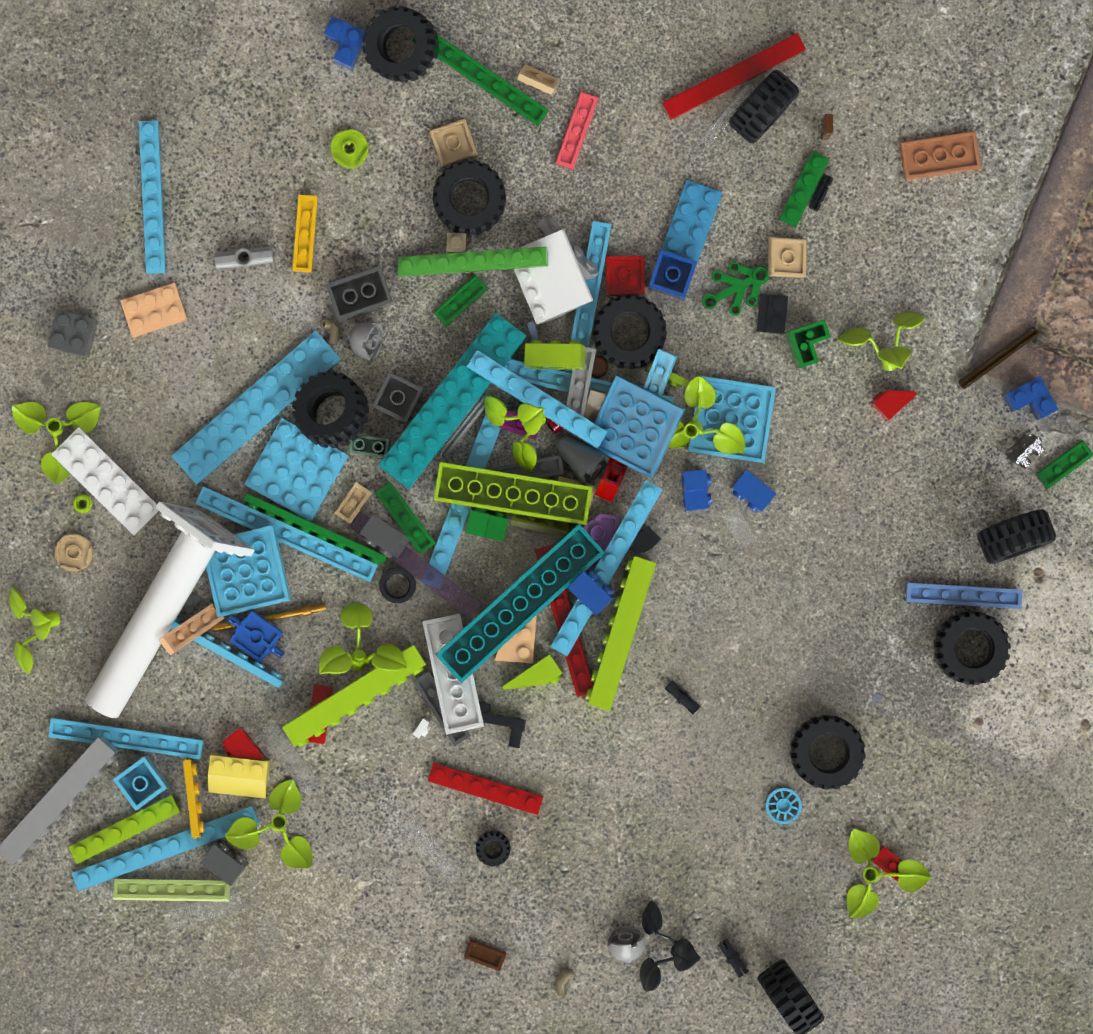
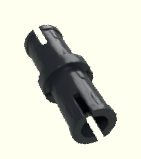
M673 680L665 687V690L677 700L676 702L678 704L681 703L692 715L701 707L688 695L689 692L681 689Z
M728 938L723 940L727 948L721 942L717 946L727 958L726 962L731 964L738 978L744 976L743 973L746 974L749 970L740 959L739 952L734 950Z

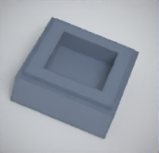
M535 322L527 323L531 340H539Z

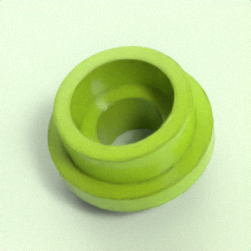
M80 494L74 498L73 507L79 513H87L92 508V500L88 495ZM85 500L86 506L82 508L80 502Z

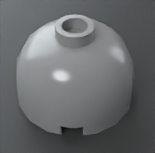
M364 321L350 331L348 335L350 348L357 357L371 361L370 358L375 359L383 343L382 341L379 342L380 335L384 336L381 324Z
M623 927L620 928L622 932L615 933L614 930L607 935L606 940L608 950L613 958L625 963H631L643 954L646 940L645 933H641V929Z

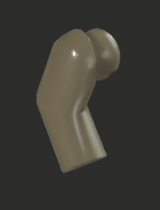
M325 318L321 321V327L329 334L328 344L337 346L339 327L332 319Z
M564 969L556 977L558 996L567 995L566 983L574 978V971L572 969Z

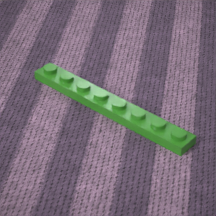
M546 246L398 257L399 277L548 267V247Z

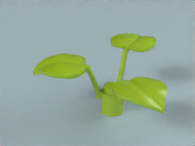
M903 312L893 318V323L898 325L893 348H885L880 351L875 340L871 337L872 331L861 327L845 331L839 336L837 342L850 346H860L869 340L874 346L878 358L882 361L883 370L902 369L905 362L911 356V350L904 346H898L900 330L902 328L912 329L919 326L925 320V315L916 312Z
M702 376L695 377L685 390V401L689 407H697V411L685 427L684 423L680 420L668 448H682L689 443L690 438H695L699 434L704 435L716 432L717 434L714 436L713 442L718 451L724 454L743 453L745 451V438L740 428L735 424L725 422L721 425L720 430H703V425L697 420L701 407L707 409L715 403L716 392L713 386Z
M493 396L484 397L485 413L493 425L502 426L504 420L519 419L522 422V426H524L527 434L521 439V442L515 441L513 443L512 453L520 467L528 472H533L537 462L536 451L531 444L525 443L530 435L538 433L541 425L545 424L544 408L523 403L518 407V416L508 417L506 416L507 408L501 400Z
M26 402L12 406L13 418L23 432L35 434L39 431L40 425L46 426L49 434L54 438L56 449L59 447L57 436L63 432V426L73 425L74 430L80 427L85 433H88L96 427L101 407L95 403L80 402L68 408L66 416L70 422H61L57 418H51L43 423L46 419V411L41 404ZM49 452L42 458L41 468L43 473L54 484H59L66 480L71 473L51 455L53 452Z
M10 586L9 605L12 613L18 619H21L23 615L31 616L35 631L33 636L23 643L16 642L14 647L17 663L24 672L31 674L33 657L26 646L36 637L39 640L46 639L51 627L60 625V616L55 610L44 614L43 611L34 608L31 613L26 612V603L23 597L13 586Z
M351 602L342 609L340 620L348 628L357 627L356 650L350 655L349 652L345 653L340 646L326 648L319 660V674H341L349 671L351 668L354 671H362L371 659L373 666L384 671L403 670L407 668V664L401 650L391 644L379 646L377 653L373 652L367 658L366 653L360 649L361 627H369L373 619L372 612L362 603Z
M291 779L279 784L269 796L270 808L276 811L279 810V813L271 819L270 824L257 830V823L253 819L242 817L231 825L225 834V838L231 845L239 849L248 850L259 844L260 837L258 833L268 828H271L274 832H282L287 843L280 852L282 862L290 868L309 869L313 861L310 844L300 836H295L289 841L285 829L287 820L282 812L288 815L293 814L301 806V795L294 780Z
M853 829L849 838V853L857 864H863L868 861L867 868L863 871V878L868 888L858 884L849 889L847 893L849 917L861 918L871 914L877 908L879 897L875 892L871 891V883L879 881L881 877L899 876L898 884L901 889L906 892H916L931 879L929 871L918 861L904 860L898 865L899 873H881L879 868L871 866V858L876 857L880 851L878 839L871 833Z

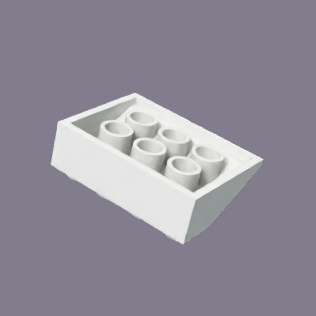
M564 229L520 247H548V267L514 269L537 325L547 323L593 301Z

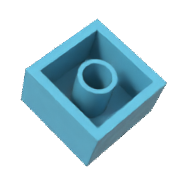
M148 755L113 779L135 811L170 787Z

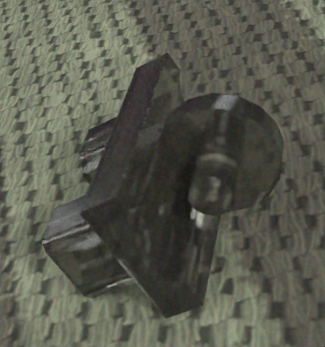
M1032 433L1028 437L1025 434L1021 438L1014 436L1012 440L1015 444L1011 447L1013 452L1007 458L1025 469L1031 464V460L1027 457L1031 452L1038 456L1044 451L1041 444L1043 440Z

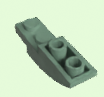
M356 434L357 438L354 441H350L349 453L384 458L397 440Z

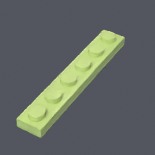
M114 879V900L229 902L230 886L224 881Z

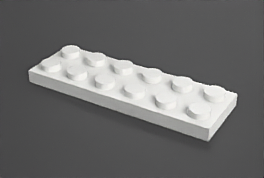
M80 427L51 454L133 535H136L159 512L156 509L157 503Z
M455 614L423 621L446 735L484 727L473 674L461 684L435 655L438 650L463 629L461 615Z

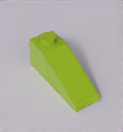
M549 654L504 684L502 688L508 690L546 685L548 683L553 685L562 679L560 675L563 673Z

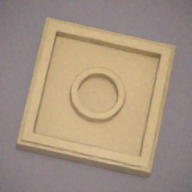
M465 118L429 131L442 167L478 155Z
M770 237L768 241V276L806 278V239Z

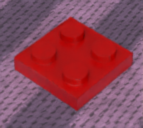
M644 256L606 257L607 296L645 295Z

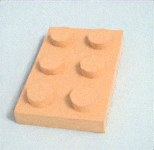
M176 283L120 301L133 338L188 320Z

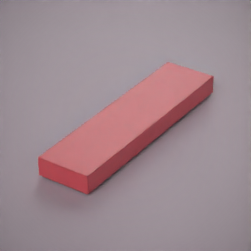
M580 92L555 164L571 170L574 169L595 111L598 97Z

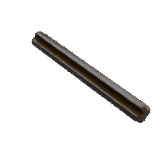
M1031 327L958 381L960 387L966 389L1037 337L1039 335L1038 330L1035 327Z

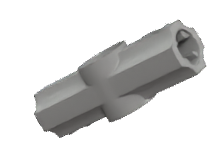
M272 246L214 253L216 270L274 263ZM244 253L248 254V261L245 263L240 262V256Z

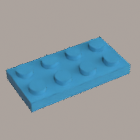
M686 180L662 250L698 262L723 192Z

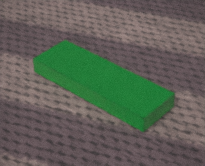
M474 275L433 313L447 327L489 288L477 275Z
M1081 440L1036 473V476L1045 488L1049 489L1090 459L1093 453L1086 443Z

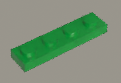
M812 151L778 220L796 228L830 160L829 158Z
M391 482L375 492L420 555L436 544Z

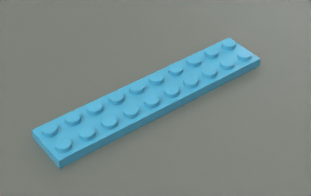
M315 330L172 455V458L193 482L198 485L297 399L295 393L296 391L300 392L302 389L300 386L303 382L306 384L309 382V377H317L320 372H325L326 374L341 361L340 357Z

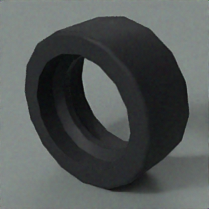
M391 568L382 575L379 589L387 601L404 603L414 595L416 581L408 570L404 568ZM401 574L407 578L409 589L405 595L395 597L388 592L386 583L392 575Z

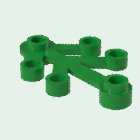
M731 262L728 266L729 272L732 274L739 272L750 276L744 280L725 275L719 270L714 271L711 276L714 282L718 283L721 281L732 286L715 295L706 294L702 299L703 307L707 310L714 309L717 302L736 293L734 303L730 307L729 312L732 316H738L741 312L740 306L746 287L753 284L751 296L746 299V304L749 307H755L758 303L757 297L760 287L770 277L766 267L756 266L754 269L739 265L738 262ZM731 265H737L738 269L736 271L731 270ZM758 272L763 274L762 279L757 278L756 274ZM715 273H719L721 275V278L719 280H716L714 278ZM754 298L755 304L751 305L749 299ZM707 299H711L713 301V304L711 306L706 304ZM737 307L739 312L733 313L732 308Z

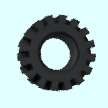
M490 831L480 836L476 844V854L483 864L490 867L500 866L509 857L511 846L504 834L499 831ZM491 841L499 843L501 847L500 853L496 856H490L486 852V845Z

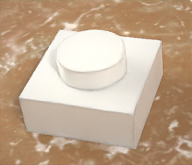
M423 718L412 735L418 739L421 735L425 737L431 728L428 726L430 721Z

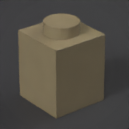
M447 233V254L466 252V233Z

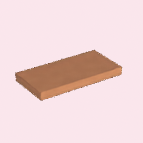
M975 131L899 143L905 181L981 169Z

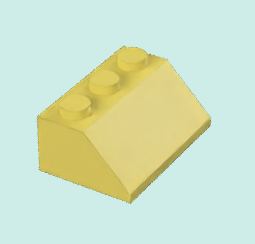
M220 754L210 755L208 792L266 799L270 760L244 759Z

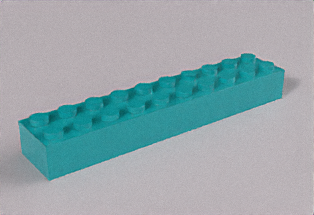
M495 313L381 460L378 467L406 489L410 490L492 384L466 367L475 351H480L505 367L526 340V335Z
M577 524L438 650L435 655L462 684L605 552L583 527Z

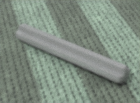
M485 392L440 450V453L444 456H448L483 412L484 397L490 396L488 393Z

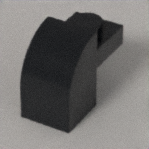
M647 526L636 536L629 550L635 553L649 551L661 538Z

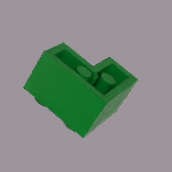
M825 319L784 332L796 369L819 362L813 344L831 338Z
M476 507L475 511L470 510L466 534L504 542L509 519L505 518V514L494 512L493 516L486 514L487 510Z

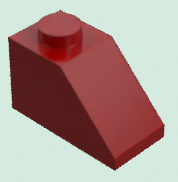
M887 390L884 393L880 391L873 398L875 402L871 405L886 421H889L917 393L915 391Z
M611 458L594 495L612 502L628 466Z
M240 727L222 741L224 744L222 748L228 756L232 755L236 758L262 760L266 757L243 727Z

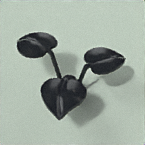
M653 900L648 903L643 912V929L648 935L655 933V935L673 942L675 945L671 948V955L673 957L656 962L652 958H647L642 963L640 981L646 992L655 990L660 984L661 972L657 967L659 964L674 960V966L678 971H686L701 959L688 939L681 938L680 940H675L659 933L658 930L662 928L663 919L659 907Z

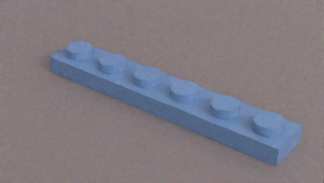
M906 583L905 602L1022 609L1023 590Z

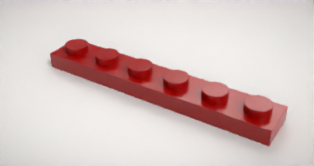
M433 763L428 782L538 815L544 797L437 763Z

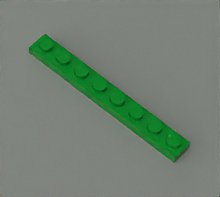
M438 35L436 41L439 42V48L435 50L438 53V60L539 127L548 114V109ZM414 36V38L412 39V42L416 44V40H415V36Z
M246 493L243 499L248 502L246 506L257 510L259 507L264 509V514L275 518V515L282 517L281 522L290 526L293 523L300 525L299 530L308 534L310 531L317 533V538L326 542L328 539L335 541L334 545L339 548L345 549V547L353 549L351 553L362 557L363 554L369 556V561L377 565L380 562L385 563L387 560V556L250 494Z

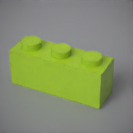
M532 340L531 343H525L524 367L528 369L585 370L586 347L580 344V341L573 340L569 341L568 344H561V341L551 340L550 344H543V341Z

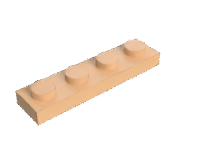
M212 603L161 637L159 641L171 656L221 622L224 617H217L215 605Z

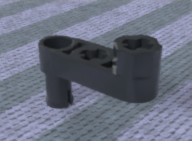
M479 702L483 723L509 727L511 733L508 746L520 748L522 731H525L526 720L490 713L491 704Z

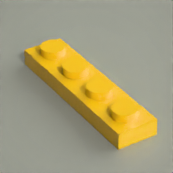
M298 195L293 272L312 273L318 196Z
M191 759L183 760L191 836L194 839L202 838L205 827L204 822L200 821L202 804L198 802L197 796L200 794L199 783H196L195 775H198L197 764H194V761Z

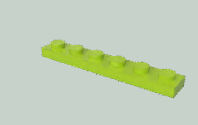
M172 794L68 848L76 864H79L180 813L181 810Z

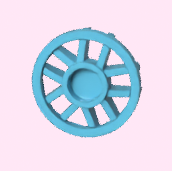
M778 788L772 791L765 805L768 816L779 824H788L795 821L802 809L800 797L796 792L788 788ZM782 791H788L790 793L786 797H784ZM777 792H780L782 797L779 800L775 795ZM793 794L796 798L790 802L788 798ZM772 796L776 802H769ZM796 801H798V808L792 806ZM769 805H776V809L769 811ZM791 808L798 810L796 815L789 812ZM772 812H777L776 818L771 815ZM780 813L784 814L783 821L778 820ZM787 813L791 815L793 818L786 820Z

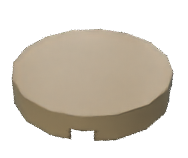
M68 534L57 542L54 556L63 569L67 571H80L91 563L93 547L85 536Z

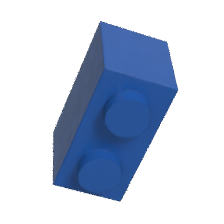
M745 470L731 487L733 490L732 494L739 500H746L748 502L747 506L755 513L757 511L762 512L776 495L774 491L748 470Z

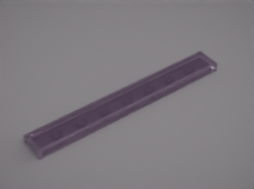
M360 511L349 527L364 538L360 532L370 518ZM407 546L398 559L392 556L391 559L469 619L472 618L482 603Z

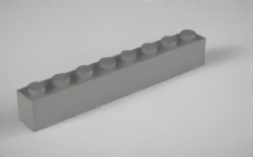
M100 735L0 844V856L11 866L16 862L20 864L27 856L25 852L29 848L33 850L40 842L38 838L42 834L46 835L53 828L51 826L53 821L56 820L58 822L66 814L63 810L67 806L71 808L79 800L76 796L80 792L84 794L90 788L91 784L89 782L93 778L97 780L104 772L102 768L106 763L108 765L112 764L117 758L115 754L118 749L103 735Z

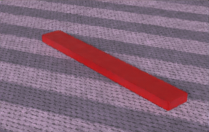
M798 33L664 101L662 105L670 120H673L805 52L806 48Z
M553 545L535 549L537 560L550 550ZM566 589L550 603L558 632L572 610ZM579 636L569 655L565 656L577 697L586 695L588 688L592 689L593 681H591V674Z

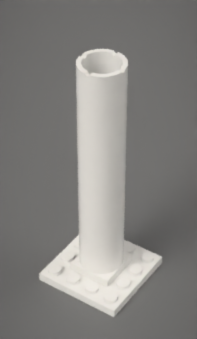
M160 501L156 506V509L161 512L160 515L169 521H174V526L182 532L84 699L89 706H92L94 710L111 718L119 717L160 647L159 639L170 630L214 552L223 553L225 551L230 555L235 553L243 557V555L252 556L255 549L201 510Z

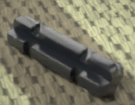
M828 175L823 176L821 184H819L813 197L814 200L809 205L811 210L818 211L820 209V203L823 202L829 190L828 186L833 181L832 177Z

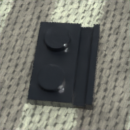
M760 294L756 332L785 334L788 296Z

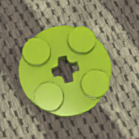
M349 129L338 132L331 141V154L338 165L354 169L363 164L367 159L369 145L362 133ZM351 144H353V149L355 151L353 153L350 152L349 154L346 153L347 150L345 146H350Z

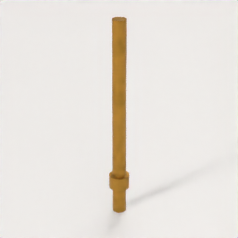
M325 603L312 606L307 604L302 605L301 608L261 616L270 622L304 615V617L311 616L312 613L326 611L327 609ZM230 622L219 623L212 627L213 632L236 628Z

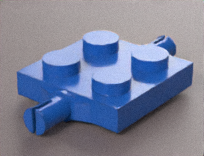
M251 610L247 617L241 621L232 614L227 621L236 627L235 633L231 636L229 642L259 663L271 652L280 659L285 652L276 646L277 640L283 634L281 629L254 610Z

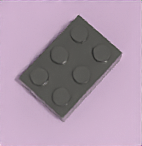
M381 266L326 284L339 323L394 305Z

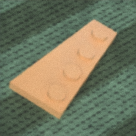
M536 616L498 650L495 661L533 663Z

